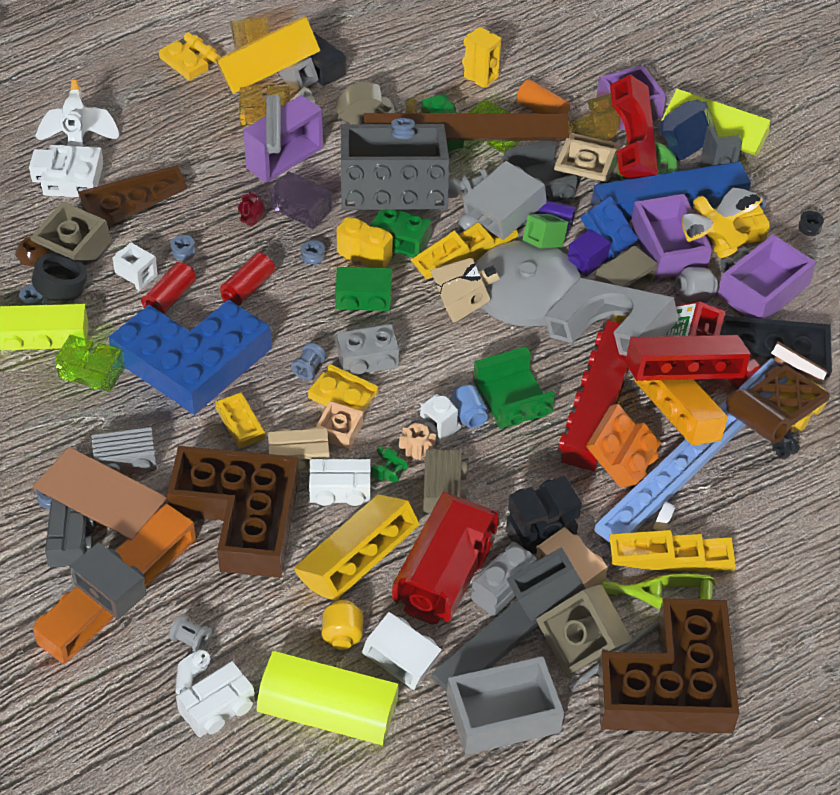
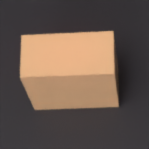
M330 401L316 427L319 429L327 428L328 443L350 449L363 425V412Z

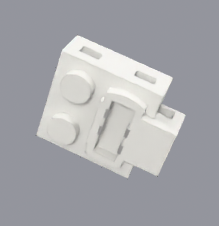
M50 145L49 150L34 149L29 165L32 182H41L43 195L79 197L78 191L98 186L103 167V156L101 147Z

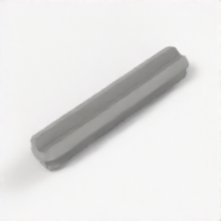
M277 94L274 96L268 95L266 98V151L269 154H278L281 151L280 97Z

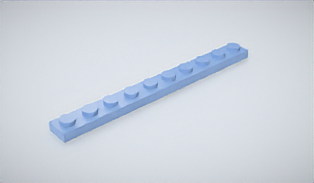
M770 358L739 389L749 390L764 380L765 374L777 365L779 367L783 366ZM785 376L778 382L779 384H785L789 378ZM762 392L760 395L764 398H771L775 392ZM726 401L720 406L728 416L722 441L691 445L685 439L595 525L594 532L609 543V534L635 533L663 506L665 501L667 502L745 426V424L727 412Z

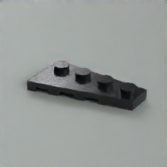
M724 315L720 335H738L752 355L774 359L775 355L771 351L777 341L826 369V377L830 378L832 373L830 324Z

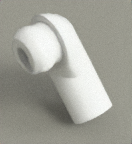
M198 650L179 662L175 689L177 694L190 688L193 678L208 667L211 658L207 651Z

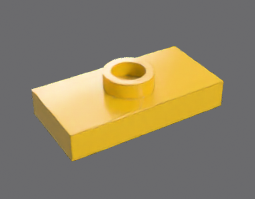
M242 392L215 402L217 412L239 449L266 439L264 429Z

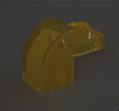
M611 94L588 100L590 115L568 121L569 136L571 133L605 141L611 140L618 132L620 126L619 114L612 107Z

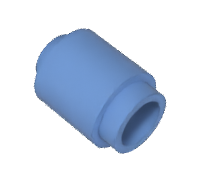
M472 385L457 387L451 395L450 401L458 409V416L461 422L467 425L468 428H477L483 425L488 419V410L476 387Z

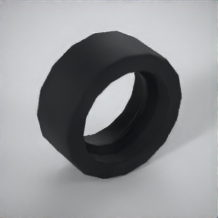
M44 254L35 263L32 284L38 293L47 298L58 301L74 300L81 296L84 290L87 269L81 261L73 260L62 254ZM48 274H60L71 280L57 279Z

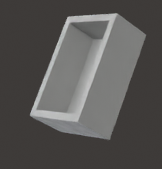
M543 656L448 678L447 701L465 755L561 733L564 711Z

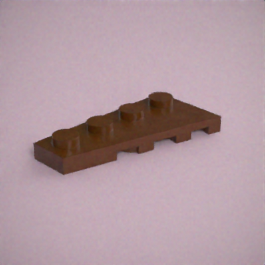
M176 165L78 191V196L84 211L105 219L109 227L186 190L187 186L179 166Z

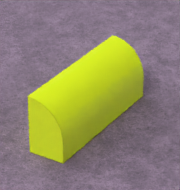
M676 89L662 120H664L667 114L687 101L700 100L707 102L719 138L739 135L742 141L740 151L754 156L760 153L769 134V119Z
M272 651L259 689L257 712L383 745L398 702L399 684Z

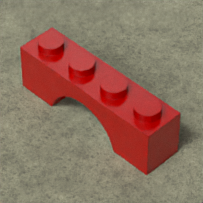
M628 75L610 84L612 107L619 114L627 137L626 146L617 150L619 174L628 179L658 175L649 88L634 76Z

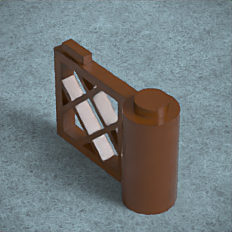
M777 365L765 374L764 380L749 390L739 389L730 393L726 400V410L730 415L772 444H775L783 439L791 426L827 402L830 393L789 366L779 367ZM786 376L795 384H779L778 381ZM775 392V398H764L760 393ZM779 392L796 393V398H780ZM800 393H811L816 398L801 399ZM781 407H797V411L789 415Z

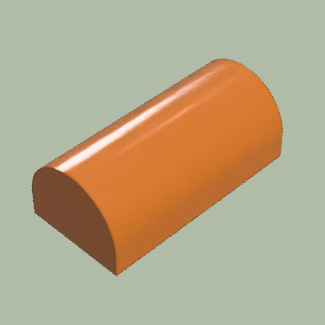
M531 79L526 80L518 90L516 101L536 113L567 114L570 112V103Z

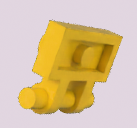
M189 32L183 37V40L187 43L182 44L176 40L159 50V58L189 81L208 71V62L212 61L217 64L216 59L221 57L217 54L215 48L211 45H205L199 36L192 35Z

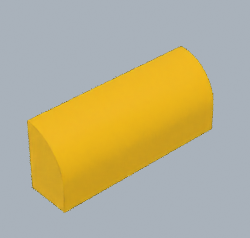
M303 16L217 58L216 61L227 86L234 94L319 52L320 48L307 17Z
M377 494L293 569L313 592L324 598L336 601L420 526V523L408 500Z

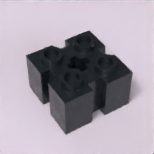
M566 476L548 479L537 490H533L532 487L522 488L509 495L508 510L510 515L507 516L506 532L512 542H516L531 554L537 553L538 545L564 527L572 534L577 535L578 524L575 519L580 518L582 503Z

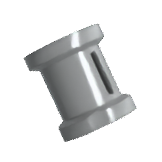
M181 614L171 627L169 639L174 642L181 641L192 647L193 652L207 647L212 635V629L208 626L201 627L190 621V617L186 614Z

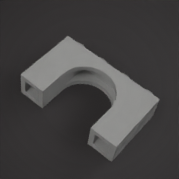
M580 278L545 315L550 338L574 343L593 322L601 318L613 315L628 316L614 331L618 352L624 356L627 355L630 337H663L679 319L674 297Z

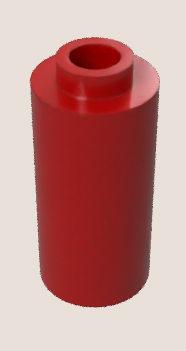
M256 252L220 286L223 301L230 300L240 306L275 272L272 260L267 255Z
M176 262L142 297L141 303L145 308L150 305L162 314H165L195 283L194 269L187 263Z

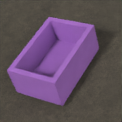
M303 95L298 96L281 107V151L278 154H269L266 151V116L245 128L246 168L267 184L323 148L322 109Z
M685 194L634 202L631 226L639 239L643 252L658 263L656 280L680 276L683 269L687 267L708 269L712 248L706 236L704 235L701 238L688 242L683 232L682 216L684 214H694Z
M773 234L722 274L717 297L746 317L769 319L810 285L816 262Z

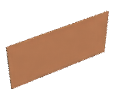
M68 447L32 486L35 490L130 540L137 535L167 499L166 496L71 447Z

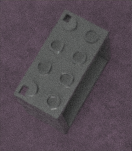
M341 124L342 210L448 209L449 155L444 124H415L412 128L415 135L408 139L393 137L391 131L394 128L391 124ZM435 200H442V204H435ZM347 201H355V204H347Z

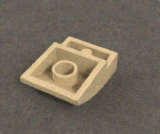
M571 133L563 145L554 170L607 182L616 166L617 150L620 149V144Z

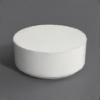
M666 501L664 502L652 529L656 531L666 530L675 510L674 505Z

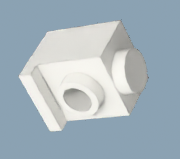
M129 243L113 257L115 273L135 284V288L139 291L158 276L156 257L133 243Z
M436 394L421 405L420 424L429 426V434H436V441L439 444H442L461 429V425L457 422L458 409L447 397Z

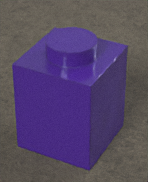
M589 229L569 244L568 260L577 267L580 273L587 277L608 261L611 242L592 229Z

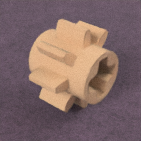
M414 423L408 428L403 427L402 437L399 438V448H406V457L410 456L411 458L421 460V458L425 457L427 449L433 450L436 434H429V426L420 423Z

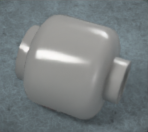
M687 267L683 269L680 276H677L675 280V290L679 292V296L685 302L700 301L705 303L717 292V278L707 268Z

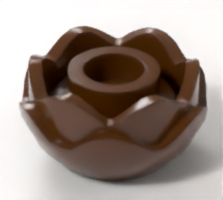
M30 237L23 239L15 251L16 258L19 259L20 263L30 267L35 266L39 257L50 253V249L31 241Z

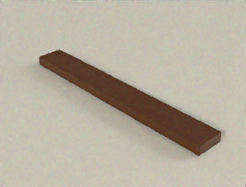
M364 113V124H391V121L398 118L411 119L415 124H444L446 141H566L569 138L568 114Z

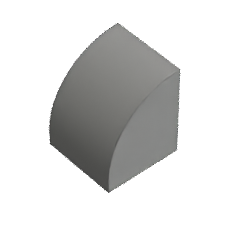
M310 57L278 71L282 79L291 88L299 91L303 87H308L319 80Z

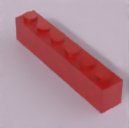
M607 320L604 331H598L595 346H598L597 351L592 349L588 361V366H591L590 371L584 370L581 386L584 387L583 391L577 390L573 407H576V411L569 412L566 422V428L569 429L568 433H562L559 441L558 450L563 451L561 463L594 472L596 470L598 460L588 450L586 445L611 405L618 404L629 371L625 362L626 356L619 354L614 336V331L621 323Z

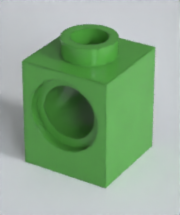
M530 214L527 216L522 240L541 249L563 247L568 222L551 214Z

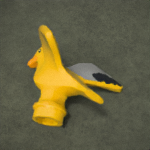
M732 188L724 196L718 208L713 209L704 196L697 197L693 201V208L700 215L691 213L682 216V227L686 240L690 242L707 235L714 240L713 251L716 252L718 258L734 254L738 250L737 247L748 240L745 235L735 229L733 224L735 219L762 203L763 199L745 189Z

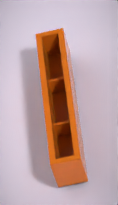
M166 503L159 511L154 513L132 540L126 538L125 542L115 551L128 566H135L143 573L146 588L196 541L194 522ZM76 586L71 592L65 593L60 598L58 604L48 613L41 615L32 628L37 645L65 665L115 617Z

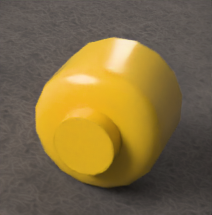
M338 600L324 609L322 615L321 635L323 640L338 650H347L360 642L363 636L364 616L362 610L348 600Z

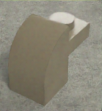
M363 82L352 85L336 100L338 117L350 124H361L364 121V113H394L393 103L387 97L381 96L380 86L375 83Z

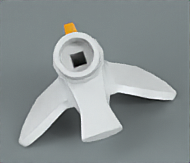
M73 79L71 80L69 96L65 100L63 108H56L47 112L38 127L35 137L38 140H42L60 131H64L68 136L67 146L84 147L83 137L85 132L89 130L111 139H117L120 136L118 128L107 110L96 107H84L81 101L82 89L77 80Z

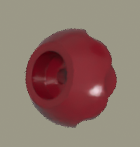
M249 192V194L241 196L242 201L238 205V211L241 214L240 221L247 223V226L257 224L265 214L264 201L257 194Z

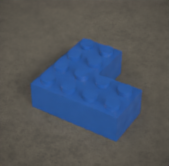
M227 300L191 331H188L148 305L109 336L111 354L114 361L194 415L272 349L270 326L230 300Z

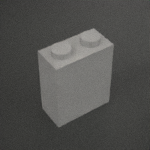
M507 161L462 197L465 214L470 215L476 223L479 222L485 229L502 240L527 220L528 215L534 214L547 203L545 184L540 179L533 178L520 167L514 166Z

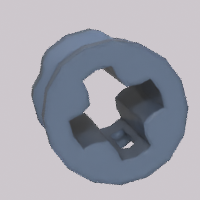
M306 343L302 348L303 353L299 359L292 362L291 370L297 377L311 380L315 376L314 370L325 361L326 353L320 346L314 343Z

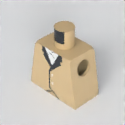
M471 258L430 270L453 323L488 303L490 296L485 286L500 280L494 265L478 271L474 260Z

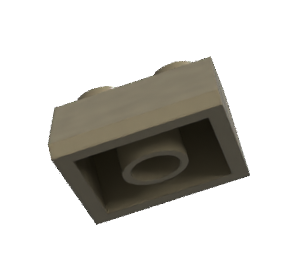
M63 201L30 237L31 241L73 260H96L112 242L105 219Z
M602 584L580 591L536 619L566 676L599 661L602 652H615L632 642L628 631Z

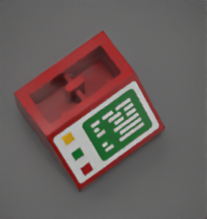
M700 301L676 305L679 320L665 336L720 335L725 311Z

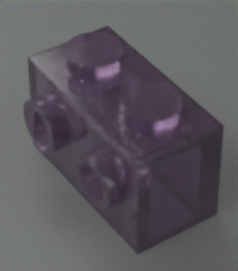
M289 171L270 188L272 209L313 229L332 211L331 191Z

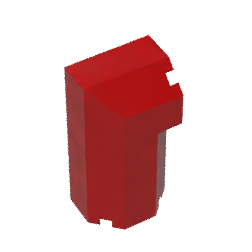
M443 491L392 584V599L397 604L401 600L406 605L404 611L409 616L431 625L438 624L442 618H444V622L451 621L474 573L482 568L491 550L493 542H490L492 533L496 534L500 512Z

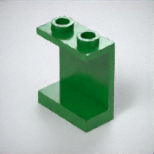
M527 346L474 361L473 381L500 429L517 426L522 422L543 418L553 413L555 394L553 391L542 392L529 369L531 353Z

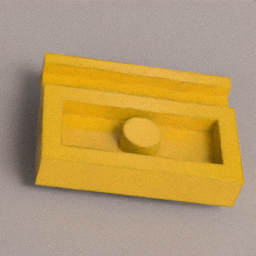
M332 364L328 366V370L325 373L323 372L308 390L309 399L326 407L331 401L362 411L363 413L372 403L373 397L379 394V386Z

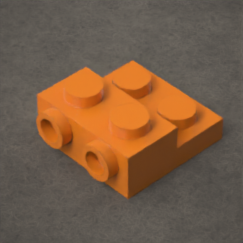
M615 404L608 408L586 447L618 486L623 488L632 485L637 486L648 475L645 470L648 465L658 459L659 453L657 449L661 442L644 422L635 424L619 404Z

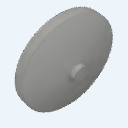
M513 241L498 245L482 255L476 263L478 271L494 265L500 278L499 281L485 286L490 296V301L481 307L494 318L512 325L530 327L546 325L545 315L579 281V271L568 260L569 257L556 248L541 249L525 241Z

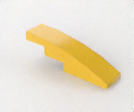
M478 222L460 235L454 230L412 258L411 262L425 279L433 277L430 270L469 258L476 261L490 249L510 242L519 235L516 229L502 240Z
M672 530L609 534L612 565L663 571L706 572L735 570L736 563L732 537L702 539V534L672 536Z

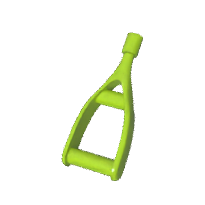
M668 574L633 585H618L616 582L603 581L602 586L607 594H627L660 610L663 599L662 588L700 587V599L712 600L715 580L709 575Z

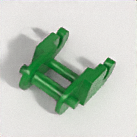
M379 446L376 450L378 455L388 461L384 466L373 465L370 468V475L381 481L385 478L390 482L397 483L399 472L407 470L409 465L406 460L398 457L397 452L389 448L383 451V447ZM390 464L395 466L393 471L387 469Z

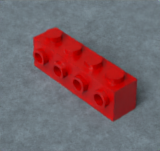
M738 335L630 337L625 362L636 381L744 378L751 353Z

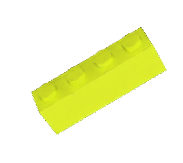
M85 304L0 306V350L86 348L88 318Z

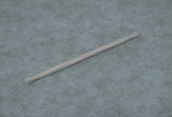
M658 620L633 637L632 642L615 652L627 651L658 628ZM599 663L580 676L576 682L568 685L567 689L571 692L577 685L585 682L597 673Z

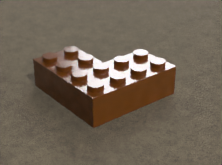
M178 446L167 491L168 505L186 517L223 521L217 549L220 572L282 578L299 483L298 457Z
M663 598L658 615L660 653H601L598 667L601 730L733 734L740 713L727 600Z

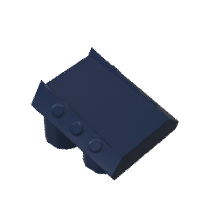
M693 100L687 101L667 114L659 124L658 130L667 140L668 148L674 153L677 161L686 159L703 148L707 126L713 125L715 131L716 128L707 102Z

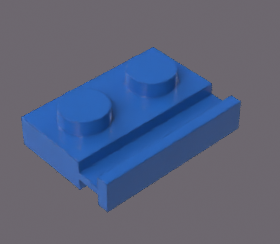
M611 196L605 198L580 216L588 230L592 229L611 242L608 261L613 260L619 253L639 241Z

